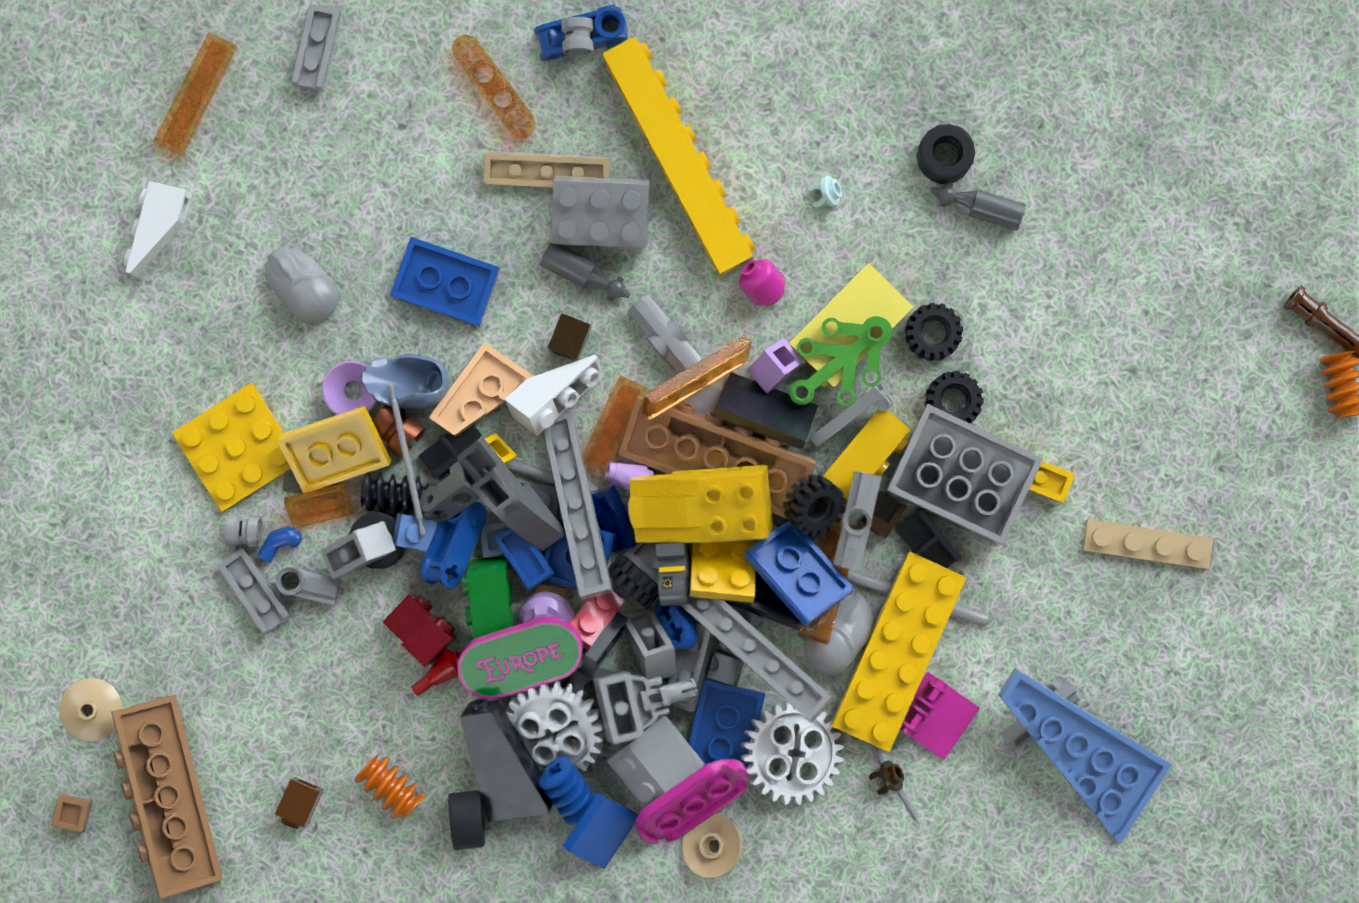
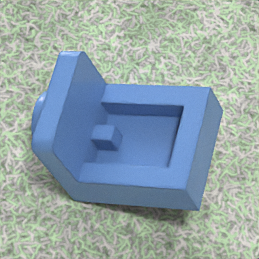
M398 514L393 536L394 546L427 551L436 531L437 521L423 518L422 521L426 534L420 535L419 523L416 517Z

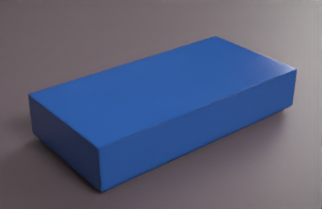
M510 527L493 538L527 591L532 590L555 574L540 550L519 536Z

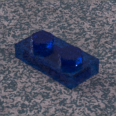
M615 485L592 491L591 495L600 529L616 534L611 552L637 545L634 528Z

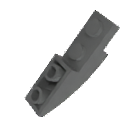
M483 436L456 457L476 482L471 488L508 527L527 542L544 551L566 534L565 529L529 483H526L524 486L520 484Z

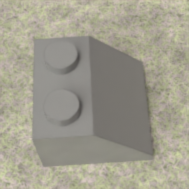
M666 715L661 716L651 726L643 730V737L630 740L607 760L644 808L705 764Z

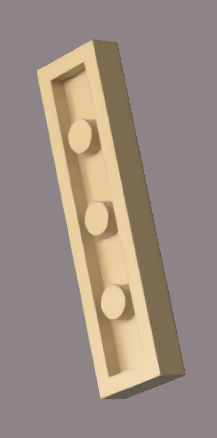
M490 151L484 153V184L553 187L555 176L610 178V157Z
M1087 519L1082 551L1209 569L1213 538Z

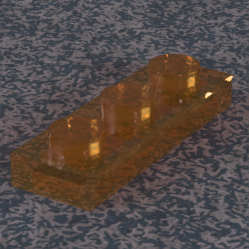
M621 375L619 376L583 453L584 463L606 472L609 462H615L636 398L639 395L645 397L648 391L647 387Z

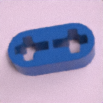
M659 598L655 604V615L672 642L674 649L689 650L693 648L697 641L698 632L691 615L680 605L662 606Z

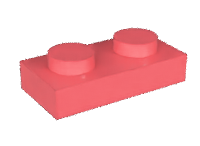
M614 592L588 598L570 623L578 630L582 638L583 647L586 650L591 648L625 603V600Z

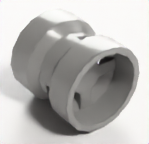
M569 17L561 20L562 32L565 33V40L562 42V52L567 55H587L593 53V41L590 39V33L593 31V20L587 17Z
M228 515L225 525L226 546L237 547L240 544H247L248 547L259 548L262 542L263 523L261 516H250L248 519H242L239 515Z

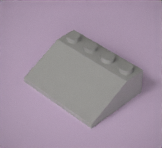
M927 404L890 477L884 493L918 509H923L935 517L1000 546L1005 543L1043 458Z

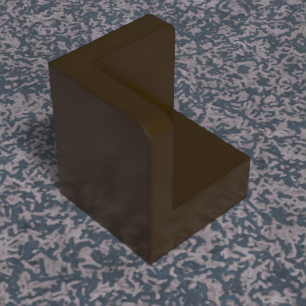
M561 314L548 345V350L573 361H578L590 334L591 324Z
M878 491L870 530L884 539L887 538L907 506L903 503L899 504L883 492ZM862 514L858 522L864 526L866 525L867 518Z

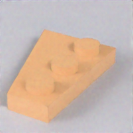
M484 342L429 416V419L456 438L505 403L507 396L525 380L534 376Z

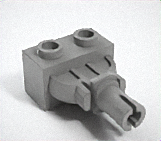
M623 671L593 679L606 740L612 744L643 737L644 729L651 726L658 717L669 714V708L655 710L656 708L698 698L697 690L691 689L681 692L682 690L696 687L693 678L654 688L650 687L663 683L660 677L647 679L639 675H630L629 672Z

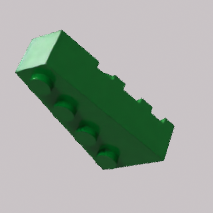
M505 556L471 559L467 576H462L463 594L469 595L470 607H465L467 626L473 627L474 636L469 638V642L478 637L515 626L513 611H510V606H512L511 582L507 581L506 578L507 569L510 565Z

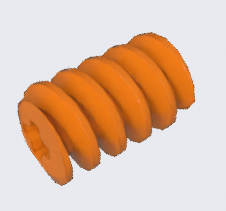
M1356 351L1327 355L1319 359L1321 364L1330 365V367L1321 371L1322 376L1332 377L1331 380L1323 385L1324 388L1334 390V392L1326 396L1327 401L1336 402L1335 405L1328 408L1329 413L1338 414V417L1334 419L1359 415V382L1355 381L1359 377V370L1353 369V366L1359 364V358L1351 357V354Z
M378 753L357 774L354 781L360 783L367 780L363 790L368 792L376 789L373 800L377 801L385 798L382 809L386 810L393 806L394 810L391 818L395 819L403 815V821L425 798L426 793L423 792L415 796L414 792L417 784L414 783L405 787L408 776L405 774L396 778L399 767L396 765L387 769L386 766L390 758L387 756L378 760Z

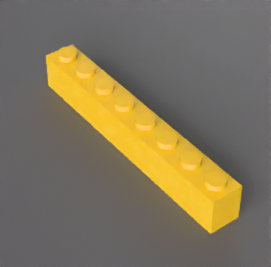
M636 36L602 53L604 63L719 278L752 261L753 254L751 252L756 250L748 234L742 236L737 224L741 223L739 216L733 206L727 208L722 198L726 196L724 188L718 179L712 180L708 169L711 168L710 162L703 151L697 152L693 144L697 139L690 125L683 126L678 116L682 114L680 106L674 97L668 98L664 90L667 87L666 80L660 70L654 72L649 62L653 57L646 43L639 44Z

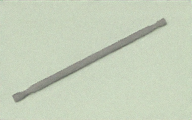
M388 385L416 519L419 523V533L424 535L426 530L423 526V516L399 406L395 398L394 385Z

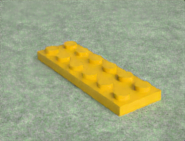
M907 551L830 726L890 752L967 577Z

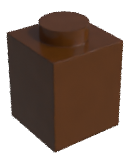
M291 778L275 815L282 817L281 823L291 828L298 829L299 826H307L324 789L300 778Z

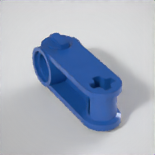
M615 4L598 8L597 11L573 16L587 17L593 20V31L590 33V39L593 41L594 49L607 47V49L613 48L628 40L625 17L621 8L616 7ZM561 20L545 23L534 28V35L538 36L542 50L540 54L542 61L569 56L562 52V42L565 40V33L562 32ZM613 20L619 23L618 29L612 33L603 30L604 24L608 21ZM549 37L552 40V47L550 46Z
M475 501L451 519L439 521L420 568V575L425 583L436 584L439 582L443 587L454 588L460 583L482 528L487 521L488 513L481 502Z

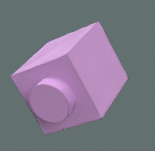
M783 338L766 349L747 371L762 389L769 393L784 383L804 361Z

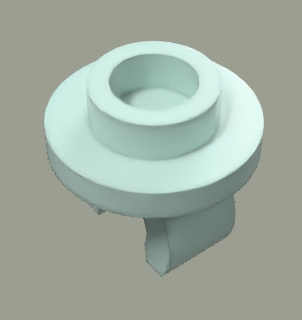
M825 176L821 178L820 184L815 183L808 187L810 192L820 190L822 193L821 199L812 203L813 207H825L828 204L834 207L840 203L842 189L836 179L833 180L830 176Z

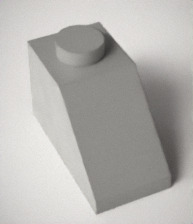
M384 521L356 530L320 551L332 579H336L396 551L391 534L388 532Z
M651 607L647 610L643 609L624 615L628 618L624 630L635 664L642 676L647 679L657 677L664 679L676 675L674 646Z

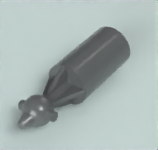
M947 182V185L940 188L931 189V193L938 198L942 207H946V204L954 202L969 217L1016 231L1019 229L1026 207L1025 203L978 189L976 191L956 193L952 188L953 184Z
M550 243L541 259L540 266L584 289H606L610 301L620 297L629 298L631 295L625 289L622 277L610 281L597 263L561 244Z

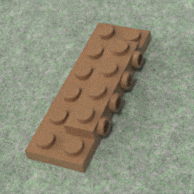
M641 395L636 398L619 456L667 474H672L673 471L767 465L772 513L787 518L784 515L786 509L783 507V503L789 501L785 497L787 492L793 493L794 489L791 486L794 483L799 486L801 484L800 478L805 477L808 480V475L813 474L817 460L790 451L789 446L784 445L781 441L768 436H759L754 434V431L739 425L732 426L724 423L723 419L713 416L714 412H707L706 416L694 411L695 406L688 402L678 401L677 404L672 403L668 406Z
M176 695L112 711L111 715L119 742L117 743L119 750L113 751L117 769L124 768L127 781L121 782L125 800L132 799L135 812L129 813L131 826L134 832L140 831L143 842L137 844L139 857L142 863L147 861L148 866L151 867L158 898L161 899L223 880Z

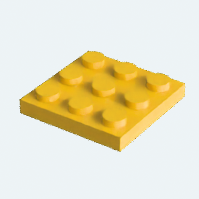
M252 382L172 432L206 489L223 513L291 470L276 441L278 436L285 432Z

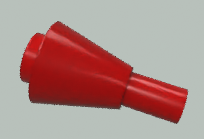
M446 648L428 670L426 676L411 686L413 692L420 696L433 685L436 686L459 677L458 661L461 654L457 650L452 652Z

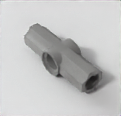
M648 294L640 298L627 310L629 315L648 336V342L657 349L663 360L667 359L686 384L708 368L687 342L688 338L671 318H667L662 309Z
M854 470L834 565L861 570L882 476ZM853 512L863 513L867 518L866 525L861 529L852 528L848 523L849 515Z

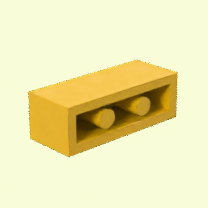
M878 409L825 472L823 477H826L843 492L844 495L842 497L847 502L854 470L881 476L890 465L886 461L893 451L899 454L907 445L909 438L906 435L911 429L888 410L881 411Z

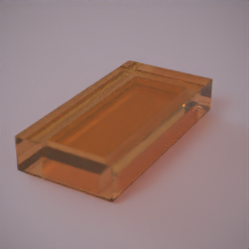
M346 483L284 498L285 508L292 527L295 529L355 514Z

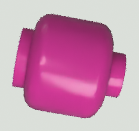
M760 259L757 261L752 260L743 267L739 285L741 290L754 304L770 306L777 303L784 295L786 281L783 274L771 261Z

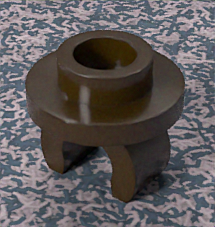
M889 760L881 763L880 768L869 775L870 780L880 777L884 781V786L877 790L878 795H883L889 790L897 792L903 787L904 774L899 765Z

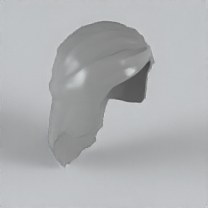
M286 246L273 250L267 256L269 261L265 264L267 270L266 279L270 289L276 293L292 314L304 322L319 323L329 318L339 302V292L335 280L328 276L325 270L313 258L303 253L296 246L293 248Z
M856 593L844 598L821 615L814 635L808 634L804 645L805 658L816 671L828 675H837L843 673L854 664L857 654L869 638L872 623L875 619L871 613L872 608L867 603L865 597Z

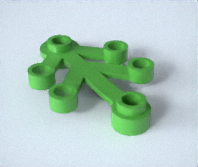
M870 317L863 324L839 322L835 318L826 319L822 324V331L826 336L835 337L838 334L860 337L850 346L814 342L810 338L801 339L797 344V351L801 356L823 355L835 358L809 379L795 381L789 390L792 401L799 405L808 404L815 396V389L843 368L842 385L837 393V400L842 406H851L856 401L854 384L857 356L866 348H868L867 369L862 373V381L867 386H876L881 380L879 372L881 347L887 345L892 337V327L883 317ZM830 321L835 322L838 326L837 331L833 334L828 333L825 328L826 324ZM879 326L882 328L883 333L880 338H873L870 335L872 327ZM805 341H809L813 346L812 351L808 354L801 351V344ZM868 371H875L877 373L878 379L876 382L868 383L866 381L865 375ZM799 386L807 388L808 395L805 398H799L796 395V389ZM843 391H850L852 393L853 399L851 402L844 403L841 400L840 396Z

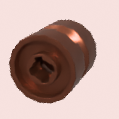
M384 405L374 416L372 422L382 442H387V449L399 459H402L403 455L393 409L391 406ZM401 408L399 409L408 452H410L413 448L410 443L413 439L418 442L425 433L426 427L413 417L406 418V411Z

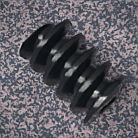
M370 472L365 473L361 487V507L365 503L366 509L373 511L378 503L379 511L385 513L390 505L392 513L398 514L403 506L405 515H411L414 505L407 475H404L401 483H397L395 474H391L388 482H385L382 472H379L375 481L372 480ZM417 476L415 484L420 502V498L423 492L429 488V484L427 482L426 486H422L421 478Z

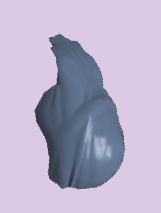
M403 354L395 359L382 358L380 360H373L371 365L365 366V372L361 373V383L366 387L368 393L372 394L375 401L392 407L388 385H394L395 398L399 409L408 407L422 409L435 406L444 398L448 387L447 369L443 364L428 356Z

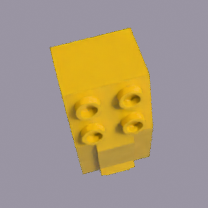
M767 465L673 471L672 474L636 476L629 480L631 496L627 505L629 520L635 532L636 543H705L767 539L773 529Z

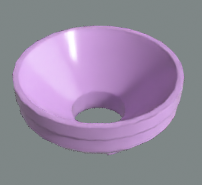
M344 361L332 367L326 374L322 385L323 398L328 408L337 415L363 406L370 412L375 407L377 401L361 383V373L365 372V364L358 361ZM350 382H358L363 387V394L357 400H349L345 395V387Z
M539 592L529 596L522 604L518 614V625L548 616L560 618V621L565 623H571L575 613L570 603L562 596L552 592Z

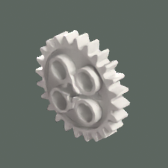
M556 680L553 688H550L547 683L541 685L540 689L534 687L529 688L528 692L526 690L519 692L517 697L513 696L505 712L540 771L546 770L551 761L563 755L568 756L578 770L580 768L586 771L589 763L596 761L597 753H600L603 747L602 742L605 737V732L602 731L603 722L597 719L600 709H590L594 701L592 698L586 701L581 699L584 693L583 690L576 694L572 693V684H569L565 690L561 689L558 680ZM555 709H561L566 714H560ZM528 719L536 721L537 724H532ZM570 736L577 737L579 741L573 740ZM542 746L549 747L551 751L544 749Z
M786 700L783 703V710L775 703L772 704V714L761 710L763 720H751L756 727L755 731L745 730L744 732L751 738L750 742L741 743L742 747L749 749V753L741 756V759L750 762V765L746 767L748 774H755L749 781L750 784L758 785L761 783L758 790L760 794L764 795L770 791V800L776 801L780 796L781 803L788 805L791 796L795 804L801 805L802 795L810 802L813 801V791L824 795L821 785L825 783L833 786L829 775L831 773L840 774V771L833 767L834 763H840L844 760L836 756V751L843 749L844 746L834 742V740L841 736V733L830 731L832 720L823 722L827 713L822 711L810 723L795 708L793 709V706ZM798 724L799 728L795 733L794 726ZM783 726L785 737L777 743L774 739V732L778 727ZM809 731H814L816 741L812 746L807 747L804 743L805 735ZM795 748L798 750L797 755H787L788 749L792 750ZM778 758L781 764L780 769L777 773L771 774L769 764L773 759ZM808 762L811 766V773L808 777L802 779L799 774L800 767ZM790 771L791 779L787 781L786 776Z

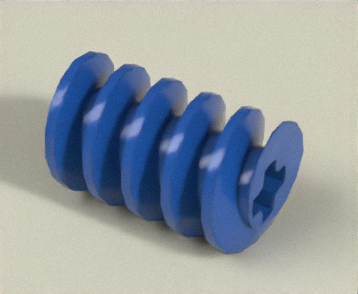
M563 755L551 761L539 778L538 784L542 789H545V794L548 798H551L554 807H557V811L563 816V820L568 825L577 824L596 797L568 756Z

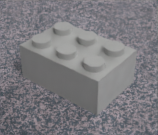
M555 176L553 180L551 244L646 248L650 180Z

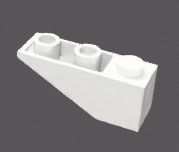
M149 181L147 189L144 188L142 190L139 202L142 207L139 219H135L132 226V236L134 237L132 248L126 251L124 257L126 273L137 277L184 225L192 196L187 190Z
M592 355L528 378L505 398L512 417L534 435L538 436L546 428H549L562 413L574 406L577 400L590 388L598 384L604 376L599 359L596 355Z

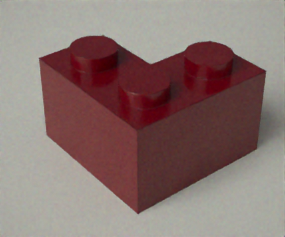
M408 594L382 622L403 642L401 645L423 667L430 666L457 639L453 634L456 628L445 617L438 616L436 618L430 612L433 606L421 594L417 597Z

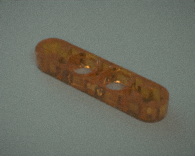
M461 35L457 37L452 44V53L479 92L514 137L525 139L531 136L536 128L532 113L489 55L473 36ZM462 43H465L467 46L473 44L474 46L471 50L475 58L478 60L482 55L484 59L476 61L468 69L467 65L472 64L466 54L459 55L461 52L460 45ZM482 67H489L493 70V78L487 83L479 82L476 79V73ZM501 91L508 92L512 96V101L507 107H498L494 102L495 96ZM517 104L521 107L516 110L522 120L529 119L526 123L528 129L525 131L521 128L517 130L513 128L516 126V121L511 114L508 118L503 116L512 112Z

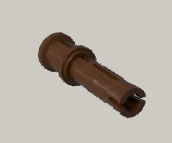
M1300 285L1295 289L1285 302L1283 308L1293 310L1305 320L1304 324L1311 327L1316 326L1346 350L1356 351L1352 354L1359 358V335L1327 311V304L1324 302L1319 303L1305 292V287Z

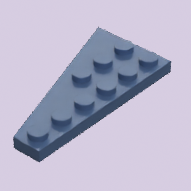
M1014 668L998 696L1107 831L1121 844L1172 764L1017 668Z

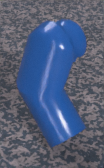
M290 526L273 530L268 534L257 556L271 563L279 547L287 545L293 548L297 547L302 541V535L300 532L295 531L294 527Z

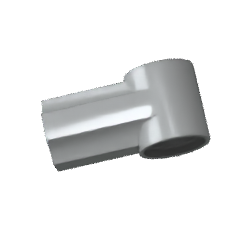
M286 567L278 572L275 584L277 589L285 595L335 606L341 579H332L331 576L295 567ZM290 572L296 573L299 577V585L294 590L286 589L283 584L285 575Z

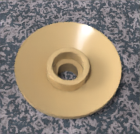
M96 678L82 679L72 684L63 694L59 707L60 719L64 728L75 738L83 741H98L106 738L115 730L111 712L122 709V702L115 688L106 681ZM87 704L93 708L91 716H86L83 712V708Z
M719 814L712 815L684 835L682 841V853L687 866L695 874L704 878H719L729 873L737 864L742 850V840L738 828L730 819ZM718 841L720 843L719 851L715 853L712 849V845L714 842Z

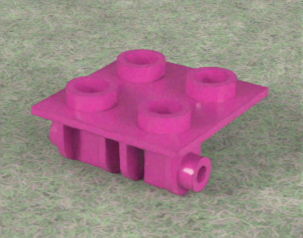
M927 672L921 680L900 730L944 760L980 708L949 687L945 682Z

